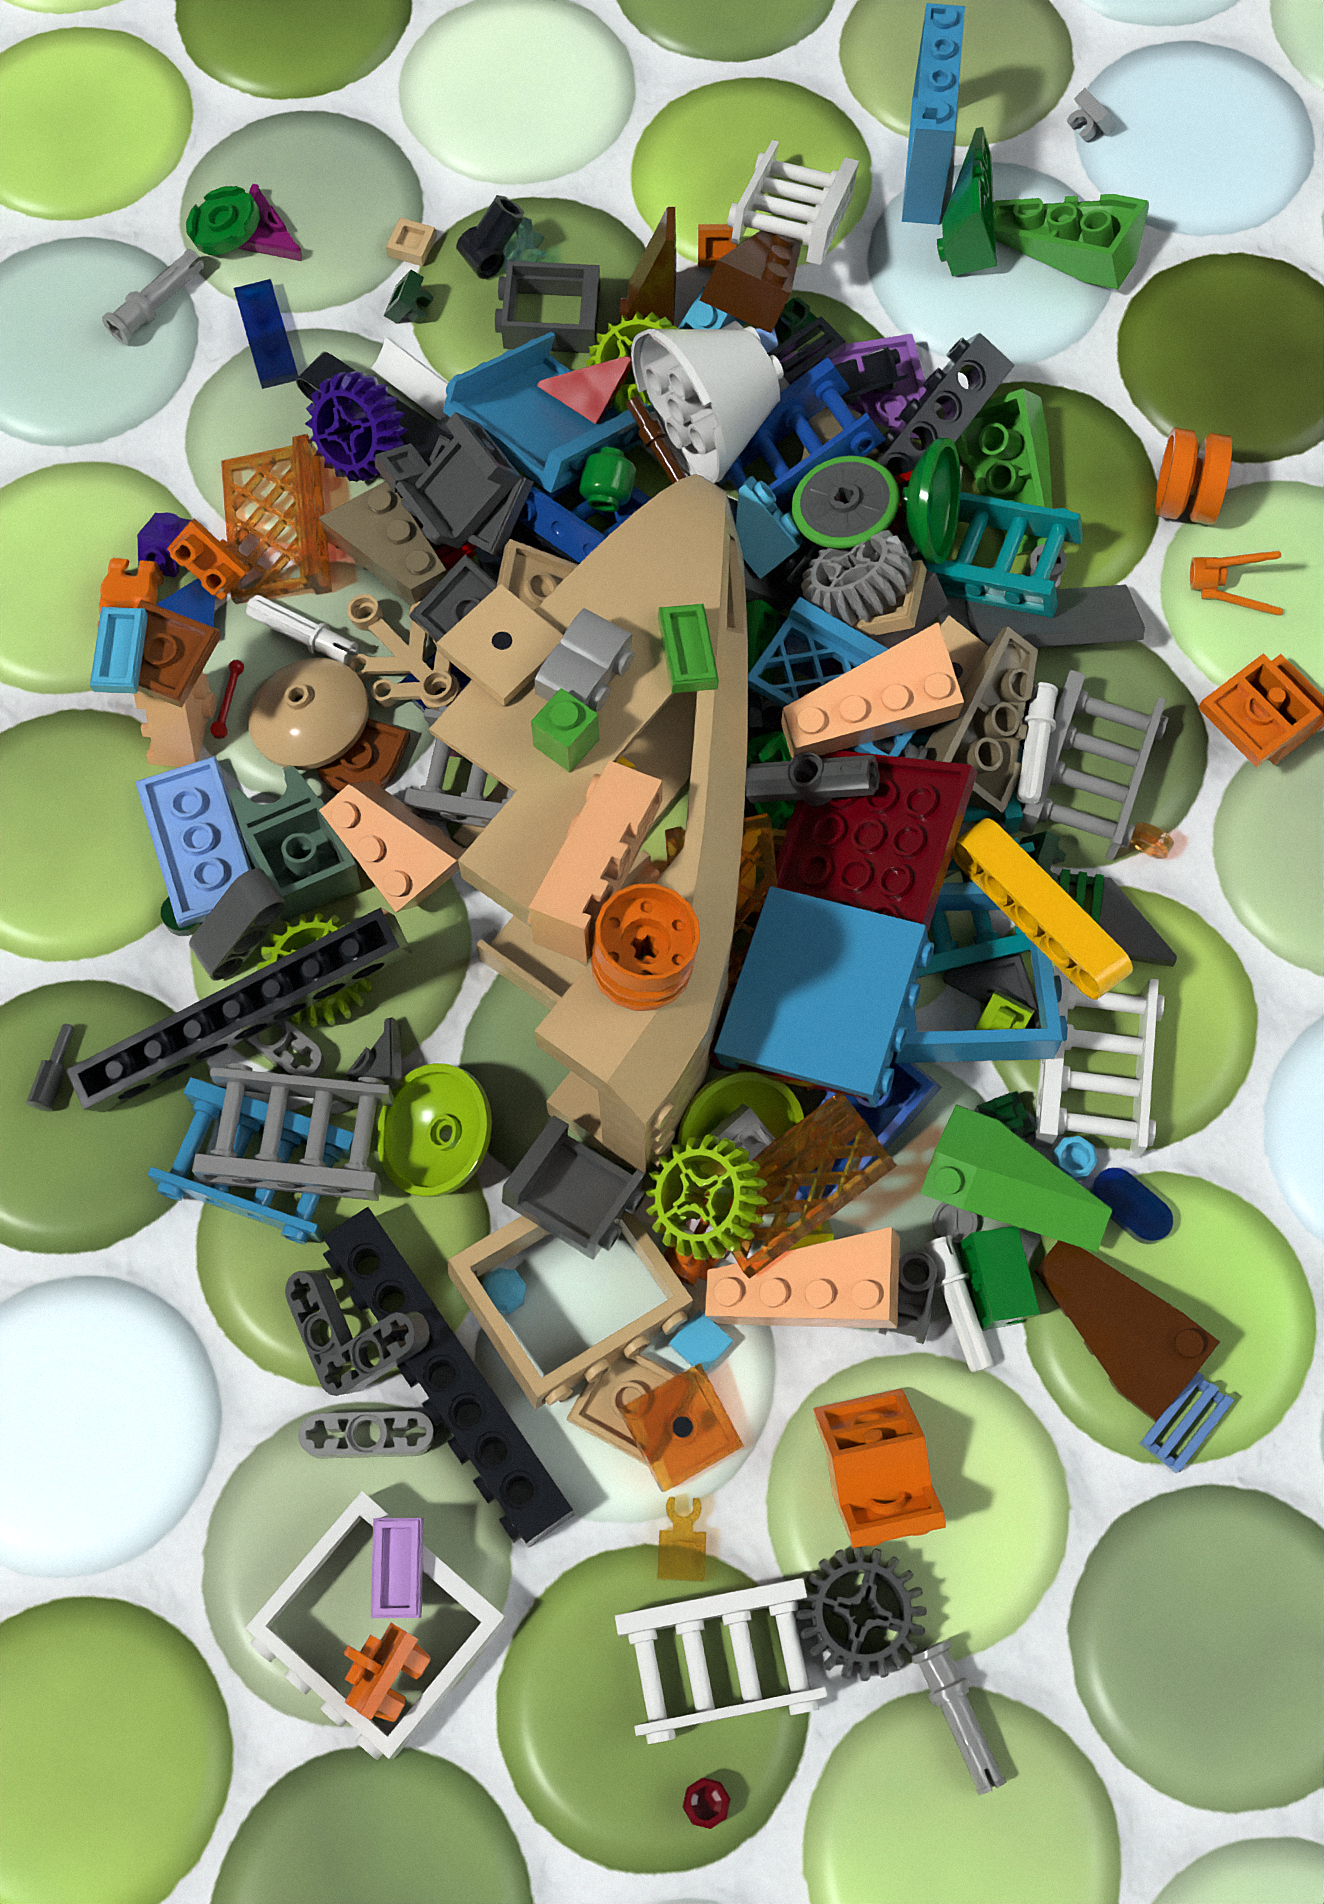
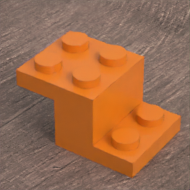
M1263 653L1204 698L1198 707L1256 768L1267 759L1273 765H1276L1324 727V696L1282 654L1271 661Z
M902 1388L813 1408L815 1423L826 1451L832 1494L852 1548L876 1546L884 1541L910 1535L920 1536L932 1530L946 1528L944 1510L931 1482L925 1436Z

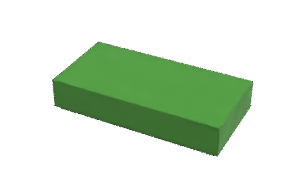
M704 604L659 607L658 621L671 692L682 693L718 689L719 678Z

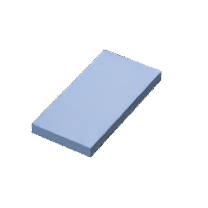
M216 756L135 781L179 928L197 922L202 923L236 878L252 869Z

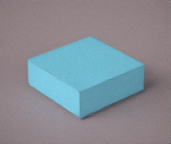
M701 1310L669 1342V1346L701 1376L733 1344V1340L712 1320L707 1318Z

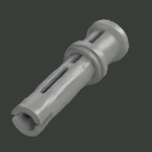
M187 249L180 258L141 292H130L125 297L126 302L115 312H107L102 317L103 324L108 332L120 343L127 344L132 339L131 334L144 323L150 324L155 319V310L195 275L205 269L202 260H199L197 263L193 262L199 255L193 250Z
M946 1639L910 1657L913 1664H919L931 1691L928 1695L930 1703H934L935 1707L940 1705L977 1788L976 1791L978 1795H982L992 1791V1787L996 1786L998 1788L1007 1783L999 1769L967 1698L966 1693L970 1691L968 1688L970 1684L967 1678H961L949 1651L952 1644L949 1639ZM984 1770H985L986 1773H987V1776H988V1778H989V1780H990V1783H989V1781H988V1779H987V1777H986V1774H985Z

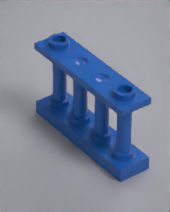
M827 357L780 392V402L776 404L732 466L718 482L722 485L730 480L739 494L740 487L748 479L742 469L762 455L777 480L769 485V488L776 497L774 503L785 515L792 509L793 495L798 484L810 470L827 460L841 456L863 457L886 439L867 413L856 420L841 398V395L850 388ZM825 407H828L843 431L823 445L808 423V420ZM795 431L810 455L790 469L775 445ZM736 509L733 513H734L735 516L737 517V509Z
M580 477L553 493L548 492L543 487L538 490L532 486L517 520L581 563L616 528L652 498L633 486L630 501L626 505L620 506L618 511L605 512L596 510L588 506V500L583 498L580 493ZM569 491L582 500L583 503L568 511L553 499ZM599 512L615 524L603 533H600L584 521Z

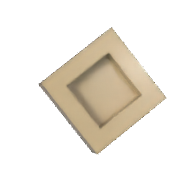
M400 217L387 243V256L423 267L436 239L435 227Z

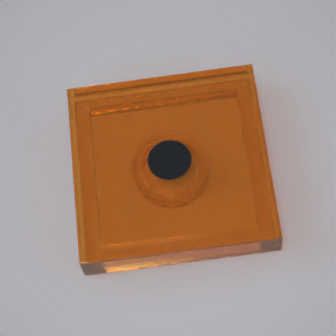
M701 1363L691 1366L618 1408L661 1492L670 1490L744 1446Z

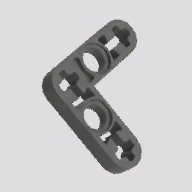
M305 1270L295 1272L288 1278L285 1288L288 1305L320 1384L330 1395L339 1396L359 1391L421 1351L427 1344L429 1339L428 1323L422 1314L411 1310L390 1314L353 1339L326 1274L320 1270ZM323 1320L329 1324L331 1330V1338L327 1344L322 1341L319 1334V1327ZM407 1325L409 1332L404 1336L405 1340L394 1342L392 1337L405 1332ZM371 1341L376 1343L380 1352V1359L376 1366L370 1362L367 1355V1348ZM353 1365L355 1370L348 1371L340 1379L339 1374L343 1371V1366Z

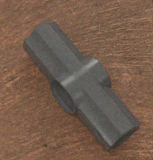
M803 752L793 757L791 761L750 764V767L746 768V797L751 803L803 800L806 804L817 807L826 804L832 798L874 795L875 791L879 790L880 775L878 772V762L873 755L821 759L815 753Z

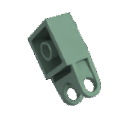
M293 765L282 768L287 787L284 795L274 803L257 804L251 801L239 788L228 791L248 856L254 868H261L265 871L286 902V909L280 916L282 923L361 889L357 866L351 853L319 811L324 806L322 799L317 797Z

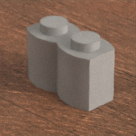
M583 608L566 630L560 643L552 650L535 677V694L549 701L562 688L595 712L600 711L610 694L611 688L607 685L616 674L623 676L634 659L635 652L631 650L632 634Z

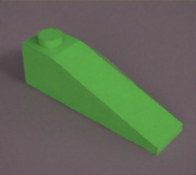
M1100 194L1099 201L1079 202L1078 196H1065L1063 203L1043 204L1040 198L995 200L996 241L1083 282L1119 289L1137 261L1149 202L1148 200L1118 194Z
M1022 388L987 400L956 440L957 451L963 462L969 466L976 479L974 482L980 493H983L986 497L1052 508L1049 441L1041 397ZM1001 530L1006 538L1008 531ZM1024 534L1016 555L1032 552L1037 546L1045 544L1047 538Z
M957 1104L934 1151L920 1194L962 1210L1094 1252L1099 1250L1113 1210L1073 1177L1067 1175L1046 1159L1045 1155L1018 1137L1003 1122Z

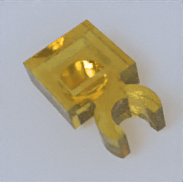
M675 1497L668 1498L666 1514L669 1521L673 1524V1531L659 1530L657 1580L705 1582L706 1532L693 1531V1525L701 1515V1502L699 1498H693V1510L690 1515L685 1517L679 1516L675 1512Z

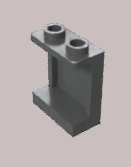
M454 412L445 423L454 438L416 483L410 484L399 480L395 488L403 497L401 502L403 507L421 521L424 526L422 532L431 542L436 545L444 543L460 549L519 481L521 476L479 422Z
M553 1115L503 1185L502 1203L594 1260L602 1248L609 1251L615 1244L623 1229L618 1224L625 1213L629 1212L633 1215L643 1202L646 1190L642 1189L646 1173L637 1169L631 1175L568 1136L569 1124Z

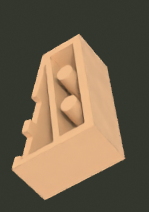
M371 780L348 784L319 810L396 913L418 906L460 870L458 859L468 849L460 847L444 835L445 832L435 825L431 826L412 813L413 810Z

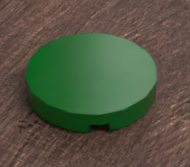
M224 186L212 190L203 197L206 200L199 207L195 204L190 210L186 221L187 235L199 251L208 255H222L240 247L255 232L260 220L258 205L250 194L238 186Z

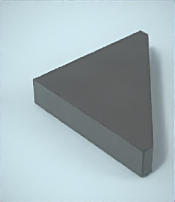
M1104 877L1099 926L1126 952L1130 960L1173 967L1176 963L1177 955L1111 878Z
M1021 953L944 972V983L985 1005L989 1003L993 993L998 990L1035 1010L1026 1027L1029 1029H1041L1038 1004Z
M393 1017L385 1019L383 1034L371 1050L367 1047L363 1050L346 1073L349 1077L348 1081L358 1082L360 1077H373L383 1080L385 1082L384 1085H390L391 1090L402 1086L401 1025ZM332 1100L330 1113L335 1116L357 1106L359 1103Z

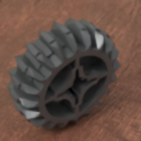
M862 1547L853 1549V1562H848L846 1554L842 1549L835 1552L837 1568L834 1569L831 1563L823 1558L818 1565L826 1577L822 1579L814 1573H809L806 1577V1581L816 1588V1592L806 1591L807 1598L801 1601L811 1603L812 1607L811 1610H799L797 1612V1619L802 1621L812 1620L813 1627L801 1631L800 1636L803 1640L815 1635L817 1636L819 1643L814 1645L809 1651L812 1657H816L824 1649L831 1654L823 1666L826 1670L830 1671L835 1666L837 1660L844 1662L841 1670V1677L844 1679L850 1678L853 1665L859 1666L861 1681H868L871 1675L870 1665L874 1664L878 1675L881 1678L887 1677L889 1670L885 1662L886 1659L889 1658L893 1665L900 1669L906 1663L898 1650L902 1648L910 1654H915L918 1650L917 1645L909 1640L907 1636L908 1634L915 1636L924 1635L925 1628L912 1623V1617L925 1616L927 1609L923 1606L912 1607L910 1600L921 1596L923 1591L920 1587H915L908 1592L906 1591L903 1584L913 1577V1573L911 1570H907L897 1578L892 1573L899 1563V1559L895 1556L883 1567L879 1565L882 1556L880 1549L875 1548L872 1551L869 1562L864 1561ZM855 1573L864 1574L855 1597L842 1598L838 1596L836 1598L826 1595L830 1585L839 1578ZM878 1579L884 1582L893 1592L899 1606L900 1617L892 1615V1612L882 1609L876 1599ZM866 1590H868L865 1602L871 1606L868 1610H873V1617L877 1618L875 1620H866L861 1628L858 1629L857 1636L855 1637L857 1624L852 1620L856 1616L850 1617L849 1610L844 1608L856 1607L865 1597ZM822 1609L830 1611L831 1614L842 1618L847 1627L845 1649L839 1646L829 1635L824 1624ZM869 1629H889L897 1632L891 1643L882 1651L874 1654H859L861 1643L864 1641V1637Z

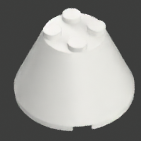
M752 326L744 329H647L637 334L633 340L631 359L638 391L646 390L654 410L650 415L654 421L658 420L666 432L667 437L665 440L683 471L688 476L693 474L701 475L712 483L720 481L776 404L780 402L778 380L784 374L778 358L774 355L768 356L761 344L757 331Z

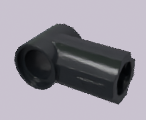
M496 195L479 224L466 230L459 237L456 244L458 252L481 279H488L501 270L506 258L502 251L523 220L524 211L517 203L512 202L506 196Z

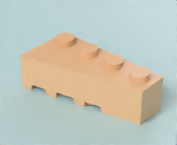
M939 622L783 707L781 725L791 758L803 752H812L821 756L958 718L964 700Z
M610 760L602 774H595L592 778L586 794L587 802L581 813L576 814L572 820L567 838L529 906L528 924L532 927L534 943L585 964H588L591 957L595 923L601 907L616 891L623 888L662 802V780Z
M887 1227L709 1269L707 1271L705 1316L716 1324L897 1328L900 1237L892 1227Z

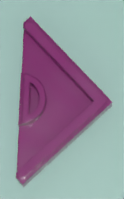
M252 183L249 194L259 207L260 220L252 236L237 249L301 261L303 257L301 248L296 245L277 212L261 193L258 184Z

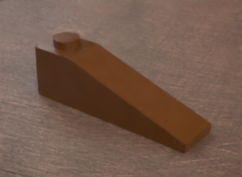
M676 207L666 208L629 280L628 298L620 299V322L622 315L629 320H633L637 311L643 314L644 318L653 312L659 319L666 317L674 326L677 266Z
M1058 1240L1034 1271L1062 1313L1069 1317L1084 1339L1083 1343L1091 1355H1095L1110 1377L1108 1380L1117 1393L1154 1422L1158 1420L1193 1379L1220 1343L1219 1340L1183 1312L1081 1247Z

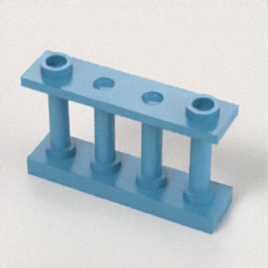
M190 1077L184 1090V1095L193 1106L192 1110L195 1112V1115L170 1172L151 1167L147 1174L158 1186L157 1192L177 1201H182L183 1197L187 1196L282 1229L281 1236L299 1244L306 1245L308 1239L321 1243L324 1236L323 1232L317 1224L310 1222L321 1195L303 1193L294 1215L291 1216L269 1208L276 1190L257 1188L251 1202L228 1194L229 1185L212 1184L211 1187L186 1179L193 1165L195 1153H198L212 1119L217 1120L218 1116L222 1114L226 1092L224 1088ZM243 1095L233 1150L237 1154V1158H243L252 1134H258L259 1129L264 1130L268 1103ZM288 1110L285 1111L278 1157L282 1159L281 1163H288L293 1148H299L300 1143L307 1145L311 1118ZM328 1124L322 1160L326 1163V1167L333 1168L334 1163L340 1162L342 1157L350 1160L353 1132Z

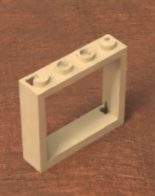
M626 1212L618 1225L623 1227L621 1232L668 1300L542 1378L477 1277L551 1233L521 1216L448 1259V1275L535 1410L546 1403L551 1406L557 1401L563 1402L573 1393L571 1388L584 1379H587L589 1383L600 1379L612 1369L610 1363L623 1355H626L628 1359L635 1357L651 1344L650 1338L661 1331L669 1335L676 1331L677 1326L689 1320L687 1315H689L693 1303L692 1297L634 1214Z

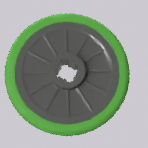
M861 456L833 458L817 465L802 478L793 495V518L798 529L810 541L828 548H853L865 540L870 542V537L889 527L899 507V488L890 471L872 459Z

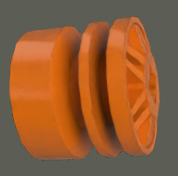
M654 883L633 884L616 891L602 905L594 929V941L591 952L592 975L600 991L612 1002L634 1011L656 1010L673 1003L686 989L693 971L695 956L700 942L699 920L690 903L675 890ZM643 953H647L650 955L644 957L642 961L636 959L640 958L643 955Z

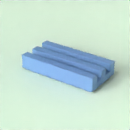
M1199 1372L1196 1373L1193 1379L1139 1442L1141 1446L1176 1474L1181 1471L1234 1401L1227 1394L1224 1396L1218 1391L1219 1388L1212 1382L1209 1384L1203 1379L1204 1376ZM1196 1387L1202 1394L1164 1444L1159 1447L1154 1442ZM1211 1399L1217 1405L1174 1459L1169 1453Z

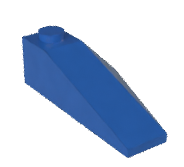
M893 1054L889 1067L894 1069L892 1086L887 1096L880 1095L877 1108L870 1106L868 1099L827 1092L817 1112L818 1117L808 1141L804 1144L786 1192L816 1219L821 1220L916 1119L942 1088L915 1063H894Z

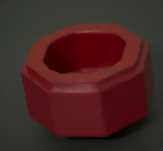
M702 1777L686 1788L682 1808L692 1825L712 1829L727 1819L731 1798L721 1782Z

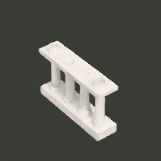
M772 140L766 152L759 153L755 173L739 203H732L727 222V226L733 228L731 243L738 245L747 227L802 240L803 245L809 246L806 262L821 265L853 196L859 161L844 158L839 170H832V173L776 160L779 141ZM774 176H775V177H780V178H784V179H788V180H792V181H796V182H800V183H805V184H809V185L821 187V188H824V189H823V190H821V189H816V188H812V187H808V186H804V185H800V184H796V183H792V182H787V181L775 179V178H773V177H774ZM765 193H769V194H773V195H777V196H781V197H785V198H789V199H793V200H797V201H802V202L814 204V205H816V206H815V207H812V206H808V205H804V204H800V203H796V202H792V201H787V200H783V199H779V198L767 196V195H764V194H765ZM756 210H760V211H764V212H768V213H772V214H776V215H780V216H784V217H788V218H793V219L805 221V222H808V223H807V225H806V224H802V223H798V222H794V221H790V220H786V219H781V218H777V217H773V216H769V215L757 213Z
M1054 966V976L1059 975L1062 984L1061 1001L1058 1002L1059 1016H1065L1067 1020L1068 1009L1073 1010L1075 1006L1140 1014L1138 1038L1076 1030L1074 1025L1067 1024V1040L1062 1041L1055 1058L1040 1059L1033 1145L1051 1147L1058 1134H1064L1065 1130L1131 1139L1130 1158L1139 1159L1147 1146H1153L1156 1134V1121L1149 1119L1155 1028L1156 1021H1161L1164 1011V995H1158L1159 979L1150 978L1141 992V997L1107 992L1098 1000H1093L1083 994L1073 983H1070V980L1057 966ZM1071 1047L1137 1055L1135 1079L1070 1071V1066L1063 1065L1064 1051H1070ZM1068 1088L1134 1097L1132 1121L1067 1113V1108L1060 1107L1061 1092H1067Z
M800 1578L615 1615L618 1637L628 1636L629 1644L635 1645L649 1722L634 1726L636 1737L646 1735L647 1744H654L676 1739L674 1729L785 1706H789L790 1715L819 1710L817 1700L827 1698L826 1687L813 1690L809 1688L794 1612L798 1611L797 1602L807 1598L804 1579ZM769 1608L770 1616L776 1617L791 1694L763 1700L747 1622L752 1620L751 1611ZM722 1617L723 1625L729 1626L744 1704L715 1709L700 1631L705 1630L703 1621ZM675 1627L676 1634L682 1635L696 1713L668 1719L653 1640L658 1639L657 1630Z

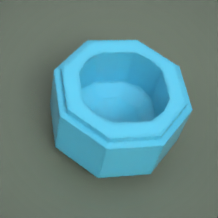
M1081 1136L1063 1138L1051 1155L1052 1163L1076 1181L1085 1180L1097 1164L1094 1145Z
M498 1268L484 1278L483 1288L499 1313L510 1315L524 1305L527 1286L516 1270Z

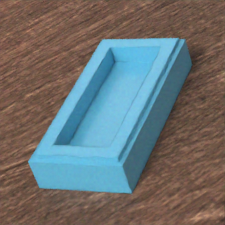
M101 607L90 680L93 692L137 694L148 615L144 608Z

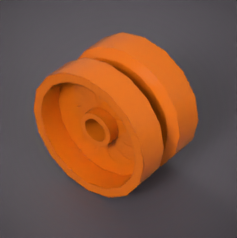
M1177 427L1171 430L1165 447L1155 500V514L1157 517L1177 519L1184 512L1188 502V513L1192 522L1213 525L1216 522L1223 503L1232 457V438L1230 435L1209 433L1202 441L1198 451V438L1194 430Z

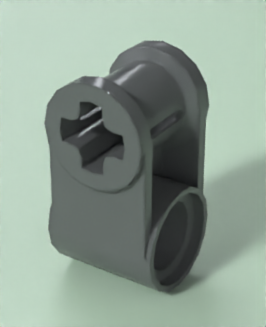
M913 1250L905 1253L899 1259L897 1328H879L878 1333L886 1335L888 1331L912 1336L915 1337L917 1343L924 1344L932 1312L931 1301L937 1277V1266L929 1254ZM909 1264L921 1266L926 1274V1282L920 1285L909 1283L904 1278L903 1268Z

